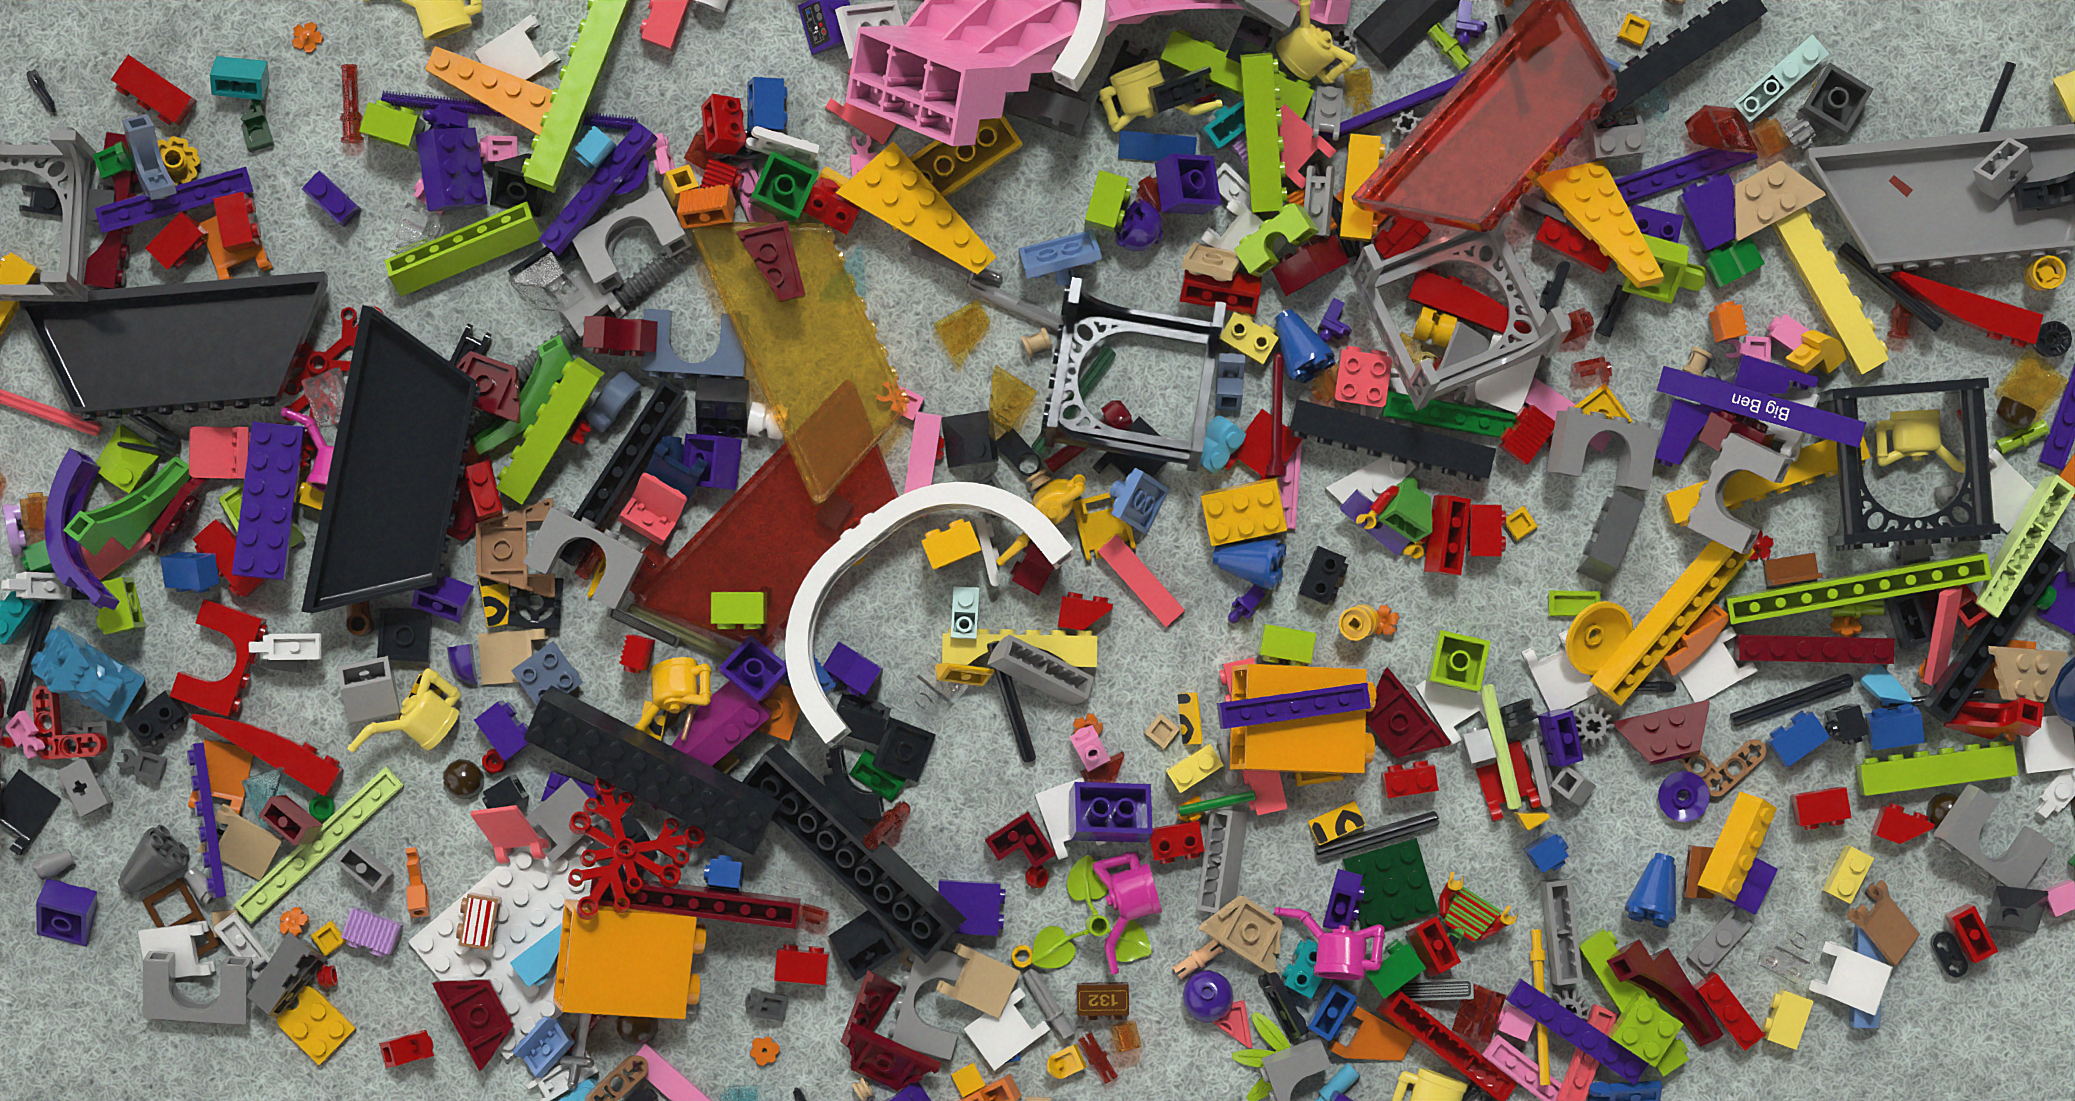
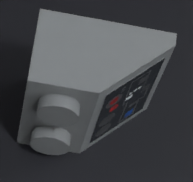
M1637 104L1626 106L1597 126L1586 111L1592 161L1641 156L1647 153L1645 128Z

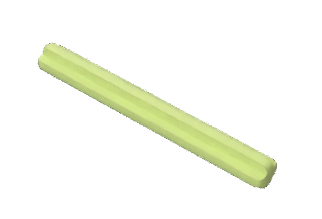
M1486 684L1481 686L1480 691L1497 756L1507 806L1510 810L1520 808L1522 803L1494 685Z

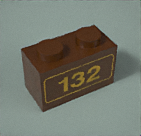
M1128 982L1077 983V1016H1083V1020H1098V1016H1108V1020H1123L1124 1015H1129Z

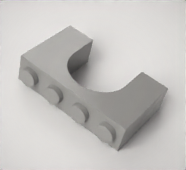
M661 187L649 191L645 196L633 203L624 205L622 209L615 213L604 216L600 221L588 228L581 229L572 241L583 263L602 295L625 283L614 263L613 248L617 240L627 231L635 228L652 230L656 233L670 258L692 246Z
M1568 407L1567 411H1557L1546 472L1581 477L1585 452L1589 441L1597 433L1605 431L1614 438L1619 448V463L1614 486L1649 491L1660 430L1651 428V423L1636 421L1635 425L1629 424L1628 418L1613 416V420L1605 419L1606 414L1591 411L1590 415L1582 414L1583 409Z
M1730 433L1721 443L1720 448L1722 451L1718 460H1714L1710 467L1709 473L1711 475L1708 482L1704 483L1699 491L1700 499L1697 506H1694L1688 515L1689 523L1687 527L1741 554H1749L1760 530L1734 518L1728 512L1723 500L1725 485L1734 474L1743 470H1749L1774 483H1782L1793 459L1738 433Z
M559 506L558 509L551 507L523 563L546 575H550L563 549L570 542L580 538L592 539L601 546L606 556V569L592 598L615 610H619L646 557V554L641 552L643 547L632 541H628L627 545L618 540L620 535L608 529H605L603 533L595 529L596 523L584 517L581 521L573 518L574 512L563 506Z
M1968 784L1933 835L1941 840L1939 842L1941 847L1951 853L1953 850L1959 853L1958 859L1970 867L1972 864L1978 867L1976 872L1989 881L1991 878L1997 881L1995 886L2025 889L2055 844L2036 830L2024 826L2006 852L1994 858H1986L1980 849L1979 835L1984 823L1999 802L1980 788Z
M942 948L931 960L925 963L911 950L909 962H913L911 973L905 972L902 986L906 987L904 997H898L895 1011L900 1013L897 1022H891L888 1036L893 1037V1041L912 1050L951 1060L958 1032L936 1027L922 1020L915 1008V994L924 982L933 978H947L957 981L967 958Z
M149 951L143 959V1018H149L155 1022L177 1020L178 1023L195 1021L202 1022L205 1025L225 1023L232 1027L246 1025L252 1011V1000L247 997L252 986V957L226 956L220 968V995L211 1001L197 1002L185 997L176 985L175 952Z
M1316 1037L1261 1058L1264 1067L1260 1068L1264 1082L1270 1081L1273 1090L1268 1091L1271 1101H1290L1291 1092L1301 1079L1331 1068L1320 1037Z

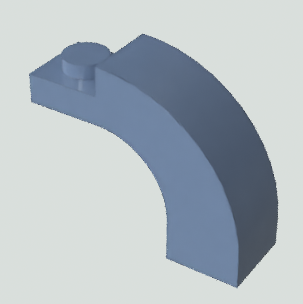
M148 114L122 120L132 162L146 197H150L151 200L165 199L169 195L176 194L175 184L163 163L155 128Z

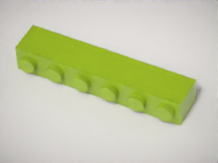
M1179 29L1176 32L1172 30L1160 58L1161 63L1185 73L1210 66L1212 72L1203 75L1204 81L1243 97L1241 64L1226 58L1228 49L1223 52L1216 49V44L1205 39L1199 42L1192 39L1193 35L1187 31ZM1279 71V74H1274V83L1280 86V100H1276V111L1285 103L1303 119L1314 90L1310 89L1311 85L1299 79L1296 82L1286 79L1287 74Z
M1271 52L1240 55L1252 213L1279 211L1283 207V203H1287L1286 187L1282 188L1281 178L1286 177L1285 162H1280L1279 152H1284L1283 136H1278L1277 127L1282 126L1281 110L1276 111V100H1280V86L1274 83V74H1279L1278 59H1273Z
M524 202L385 259L384 262L392 284L399 296L402 297L528 244H532L538 241L542 234L528 202Z
M577 357L573 362L569 360L561 371L564 377L560 384L558 382L554 383L548 393L551 396L547 405L542 403L535 414L538 417L535 425L530 424L522 437L526 440L523 445L515 447L510 455V458L513 460L509 468L504 466L497 477L500 482L496 488L521 505L532 494L605 374L580 357Z
M2005 740L1990 741L1989 747L1980 748V743L1964 745L1965 750L1955 751L1954 747L1939 748V753L1929 754V750L1913 752L1914 757L1904 758L1903 753L1888 755V760L1878 761V757L1863 758L1862 764H1856L1859 794L1868 796L2018 776L2015 748L2012 744H2006Z
M1600 928L1579 942L1581 954L1620 1014L1635 992L1661 1008L1652 995L1648 997L1643 989L1623 981L1620 983L1607 960L1618 951L1615 946L1618 944V941L1610 930L1606 932L1605 929ZM1674 1038L1655 1067L1663 1077L1689 1060L1685 1054L1689 1050L1681 1038L1678 1040Z

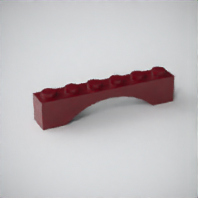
M106 132L103 150L122 141L129 151L125 134ZM135 168L130 172L126 170L112 176L116 202L137 196V194H134L135 184L140 182ZM134 225L108 232L98 249L87 259L84 285L103 289L120 288V285L123 286L125 284L126 271L123 270L124 260H128L130 246L126 244L128 235H131Z
M1778 635L1734 636V660L1894 664L1895 638Z

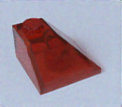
M1704 105L1684 122L1688 135L1694 144L1723 151L1751 154L1758 152L1743 118L1736 108Z

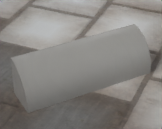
M1231 0L1280 31L1290 27L1298 10V4L1291 0Z
M1012 635L1004 637L997 644L988 661V665L1070 706L1088 700L1094 679L1093 676Z
M1223 808L1210 810L1197 910L1217 913L1236 898L1249 812Z
M1572 879L1540 881L1551 983L1555 985L1583 983Z

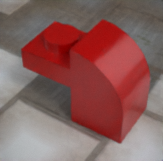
M1966 584L1957 585L1963 588L1957 619L1969 631L1988 618L1990 613L1976 604L1978 597L1974 592H1971ZM1949 587L1939 589L1938 593L1940 594V592L1948 589Z
M426 1030L379 1043L386 1068L434 1056V1044Z

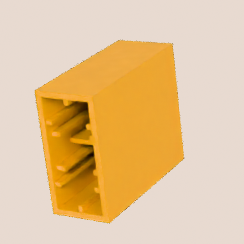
M1264 664L1232 666L1231 701L1367 683L1371 708L1231 728L1230 770L1328 774L1365 773V764H1370L1375 754L1373 734L1366 733V712H1372L1376 703V688L1372 681H1367V669Z
M564 899L553 1002L562 1012L685 1019L687 1004L696 1005L700 995L699 974L691 973L692 955L702 954L705 948L706 926L704 923H696L697 917L628 909L625 913H618L613 907L599 905L598 912L593 919L584 920L576 913L579 900ZM587 908L582 909L586 913H591Z

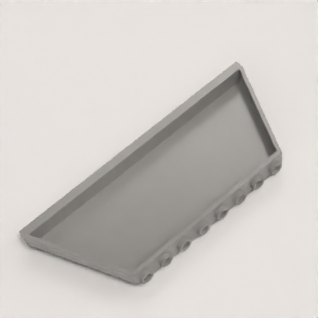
M2075 124L1808 148L1805 151L1807 165L1873 269H1878L1879 273L1893 271L1896 267H1903V270L1918 269L1919 265H1929V268H1938L1944 266V263L1954 262L1955 266L1969 264L1971 260H1979L1980 263H1990L1995 261V258L2005 257V261L2020 259L2024 255H2030L2032 259L2044 257L2046 253L2065 256L2071 254V250L2075 249V203L2037 211V209L2018 211L2013 187L1997 201L1978 189L1973 169L2008 137H2011L2028 147L2034 167L2016 184L2049 180L2070 174L2075 171Z

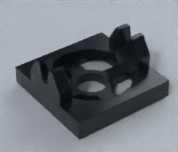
M555 578V600L546 599L544 596L535 593L529 594L528 597H517L522 589L511 586L508 626L560 630L564 578ZM534 595L541 596L544 601L543 606L538 610H534L529 606V599ZM517 605L527 606L531 611L530 620H527L520 614ZM545 607L554 608L549 617L539 621V612L543 611Z

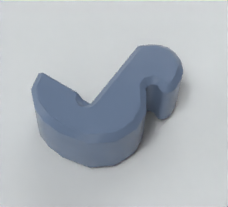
M621 371L604 387L593 406L585 413L584 420L590 423L598 432H606L628 401L640 392L641 384L625 371Z

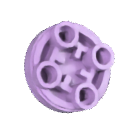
M13 504L2 505L12 556L21 554L23 547H26L24 531H18L17 526L22 525L19 506H13Z

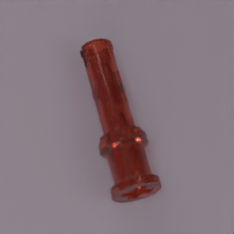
M344 64L341 65L343 113H341L340 121L343 125V137L340 139L341 143L346 144L364 142V137L361 136L359 130L363 116L359 113L357 65ZM349 80L351 81L352 100L349 99ZM351 124L353 125V134H351Z
M1901 267L1900 271L1916 276L1917 269L1903 270V267ZM1896 301L1895 308L1890 310L1892 321L1887 336L1897 339H1910L1911 335L1908 333L1910 318H1913L1914 315Z

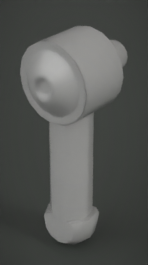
M1222 735L1217 739L1225 770L1221 776V783L1227 789H1234L1242 782L1243 775L1240 770H1230V741L1227 736Z

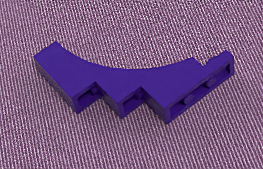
M1741 353L1732 382L1709 375L1706 376L1707 378L1764 394L1786 393L1790 380L1794 381L1792 386L1808 390L1809 386L1815 388L1819 379L1814 375L1805 374L1801 371ZM1672 396L1658 439L1655 458H1659L1657 463L1672 467L1673 463L1680 465L1688 446L1706 424L1710 413L1721 412L1722 409L1702 403L1695 404Z

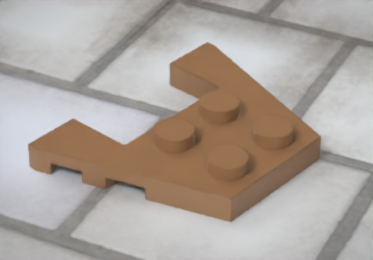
M547 498L539 503L524 506L522 509L476 523V574L478 577L545 597L555 598V574H528L527 565L523 563L527 555V523H543L550 508L553 507V498Z

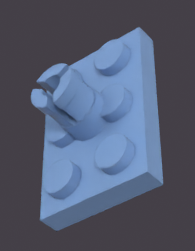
M1093 229L1018 248L1027 279L1031 277L1041 278L1047 273L1055 272L1056 282L1060 286L1070 285L1072 277L1077 278L1074 266L1091 265L1097 260L1102 259Z
M1134 468L1125 482L1118 480L1112 485L1109 495H1111L1110 498L1115 500L1111 514L1147 535L1169 488L1143 471Z

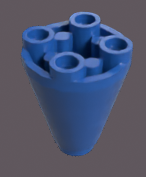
M1293 309L1286 310L1275 317L1276 331L1279 337L1286 373L1290 380H1300L1301 383H1306L1315 377L1314 373L1321 369L1327 370L1336 364L1334 360L1335 355L1331 348L1298 313H1294Z
M1278 539L1230 542L1216 545L1213 554V565H1218L1220 569L1262 588L1272 590L1273 587L1275 588L1276 583L1280 584L1282 581L1283 569L1279 567L1281 559L1285 558L1287 545L1281 543V540Z
M1655 853L1654 858L1649 861L1625 903L1624 909L1629 912V919L1638 922L1646 919L1653 921L1654 926L1665 929L1668 928L1670 923L1675 922V858L1666 854Z

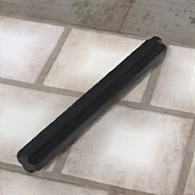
M1845 242L1840 246L1837 252L1841 257L1931 330L1936 332L1942 326L1943 320L1886 273H1879L1878 269H1873L1866 257L1849 243Z
M41 599L6 712L10 717H14L17 712L23 710L34 674L31 662L38 651L41 652L56 600Z
M993 641L987 644L990 656L1000 641ZM994 668L1022 760L1025 763L1036 759V754L1012 677Z
M1846 673L1730 714L1731 722L1734 726H1740L1850 688L1854 685L1853 679L1850 674Z
M1432 811L1315 846V852L1319 860L1327 859L1438 826L1440 824L1439 817L1436 811Z

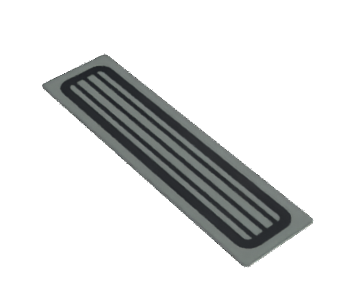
M609 608L607 617L677 649L680 636L621 609Z
M1473 978L1410 980L1398 989V991H1401L1413 1001L1474 999Z

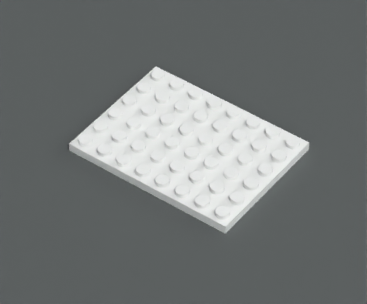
M543 828L537 833L539 838H545L549 842V848L543 849V852L547 855L557 844ZM587 835L582 836L553 863L547 856L545 859L535 860L531 854L530 846L520 847L509 856V863L498 865L408 941L440 981L491 979L515 1024L498 1048L507 1060L514 1055L512 1052L514 1048L536 1026L539 1020L544 1016L556 1019L563 1013L553 1002L557 961L553 969L547 973L550 978L538 987L535 984L528 987L510 962L562 923L564 899L580 900L590 895L591 880L583 881L582 885L578 887L571 886L568 883V876L571 870L600 867L597 862L592 867H585L580 862L582 853L594 842ZM585 856L586 860H593L591 856ZM572 876L574 880H580L579 876ZM471 892L502 897L494 948L491 950L459 946L460 939L456 938L458 924L463 923L464 913H460L461 902Z

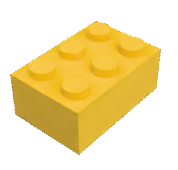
M1278 477L1202 492L1200 496L1211 546L1288 530Z
M962 518L950 523V529L941 532L938 528L924 534L926 539L921 542L933 570H938L982 551L970 521L965 522Z

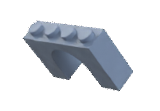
M644 309V320L658 321L656 352H645V357H641L640 370L647 372V377L662 378V373H672V378L688 379V375H698V377L706 378L720 376L724 377V379L745 378L748 315L722 313L720 342L716 352L703 362L689 363L681 360L675 354L671 345L672 311Z

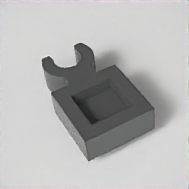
M111 720L83 722V728L72 726L66 729L67 732L73 731L76 734L101 733L107 739V746H113ZM69 741L68 745L76 746L75 741ZM86 742L85 748L97 747V742Z
M121 749V753L129 756V761L127 763L117 762L118 767L123 769L135 767L133 775L160 782L167 759L166 756L145 750H140L139 755L136 756L135 752L131 749Z

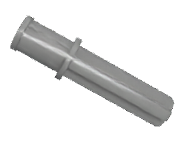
M1032 968L1023 974L1024 980L1048 1016L1047 1021H1050L1056 1029L1060 1039L1064 1040L1075 1033V1029H1073L1063 1013L1065 1010L1060 1009L1036 969Z

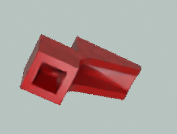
M2021 697L2012 702L2002 704L1965 701L1951 722H1944L1943 727L1993 740L2003 731L2029 737L2041 728L2044 704Z

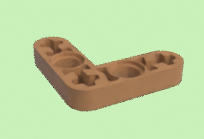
M1750 739L1743 743L1718 767L1701 750L1699 755L1690 756L1687 762L1683 758L1677 760L1687 771L1699 775L1707 784L1710 795L1717 797L1725 794L1764 759L1766 747L1760 740ZM1750 745H1759V756H1750L1747 761L1751 763L1747 766L1746 762L1738 755L1742 753L1743 756H1746L1750 752L1748 748ZM1696 758H1701L1705 762V769L1700 773H1695L1691 767L1693 760ZM1734 760L1741 764V771L1737 775H1731L1728 771V764ZM1723 770L1725 776L1730 778L1731 781L1728 783L1724 779L1719 784L1721 787L1719 791L1716 789L1711 791L1710 787L1712 784L1710 780H1719L1723 776L1719 774V771Z
M638 1055L628 1056L588 1092L585 1101H595V1096L602 1097L605 1093L612 1097L604 1096L600 1101H618L646 1075L648 1071L647 1060ZM639 1062L638 1072L632 1071L627 1076L621 1072L623 1070V1072L628 1073L633 1068L631 1063ZM615 1077H619L622 1080V1088L617 1092L611 1088V1081Z

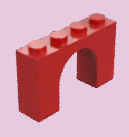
M203 599L195 623L219 631L231 639L237 654L235 666L228 676L219 681H209L186 672H178L170 697L227 717L233 716L234 712L238 713L243 700L239 698L242 688L246 689L251 679V674H248L251 664L256 663L259 652H249V642L263 640V635H266L268 626L265 625L267 619L210 599Z

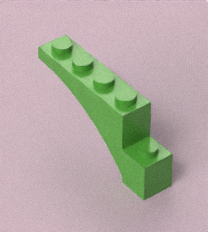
M560 335L537 347L539 351L537 361L528 381L520 392V423L517 424L498 417L487 427L471 436L474 447L479 455L494 450L498 444L506 440L518 437L530 424L535 425L538 417L535 416L542 403L547 405L551 398L548 395L550 389L555 382H558L557 380L564 377L561 374L562 369L569 360L571 362L575 360Z
M175 455L161 471L136 491L107 506L84 513L80 510L63 531L94 556L97 555L111 537L130 550L174 498L180 488L190 479L189 465Z

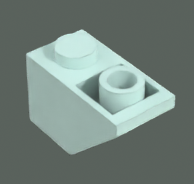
M954 586L951 638L977 639L979 588Z

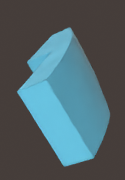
M1880 664L1875 666L1861 679L1860 684L1878 700H1882V705L1889 706V703H1913V699L1907 691Z

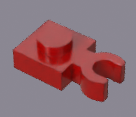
M578 417L565 439L575 445H582L584 443V436L591 430L589 427L590 423Z

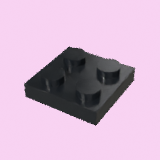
M380 608L377 658L388 656L389 660L430 662L433 614L423 610Z
M890 717L872 765L918 782L936 734Z

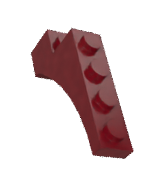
M1638 939L1621 947L1607 960L1620 983L1623 981L1628 982L1655 997L1684 1024L1700 1047L1714 1042L1723 1036L1722 1031L1669 948L1649 955L1641 940Z

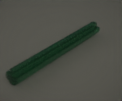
M1104 347L1078 382L1082 400L1116 356V353L1111 348ZM1071 392L1064 402L1073 400L1074 394ZM1070 406L1065 409L1063 417L1068 420L1077 406ZM1039 434L1031 446L1039 454H1043L1047 448L1044 446L1045 438H1040Z

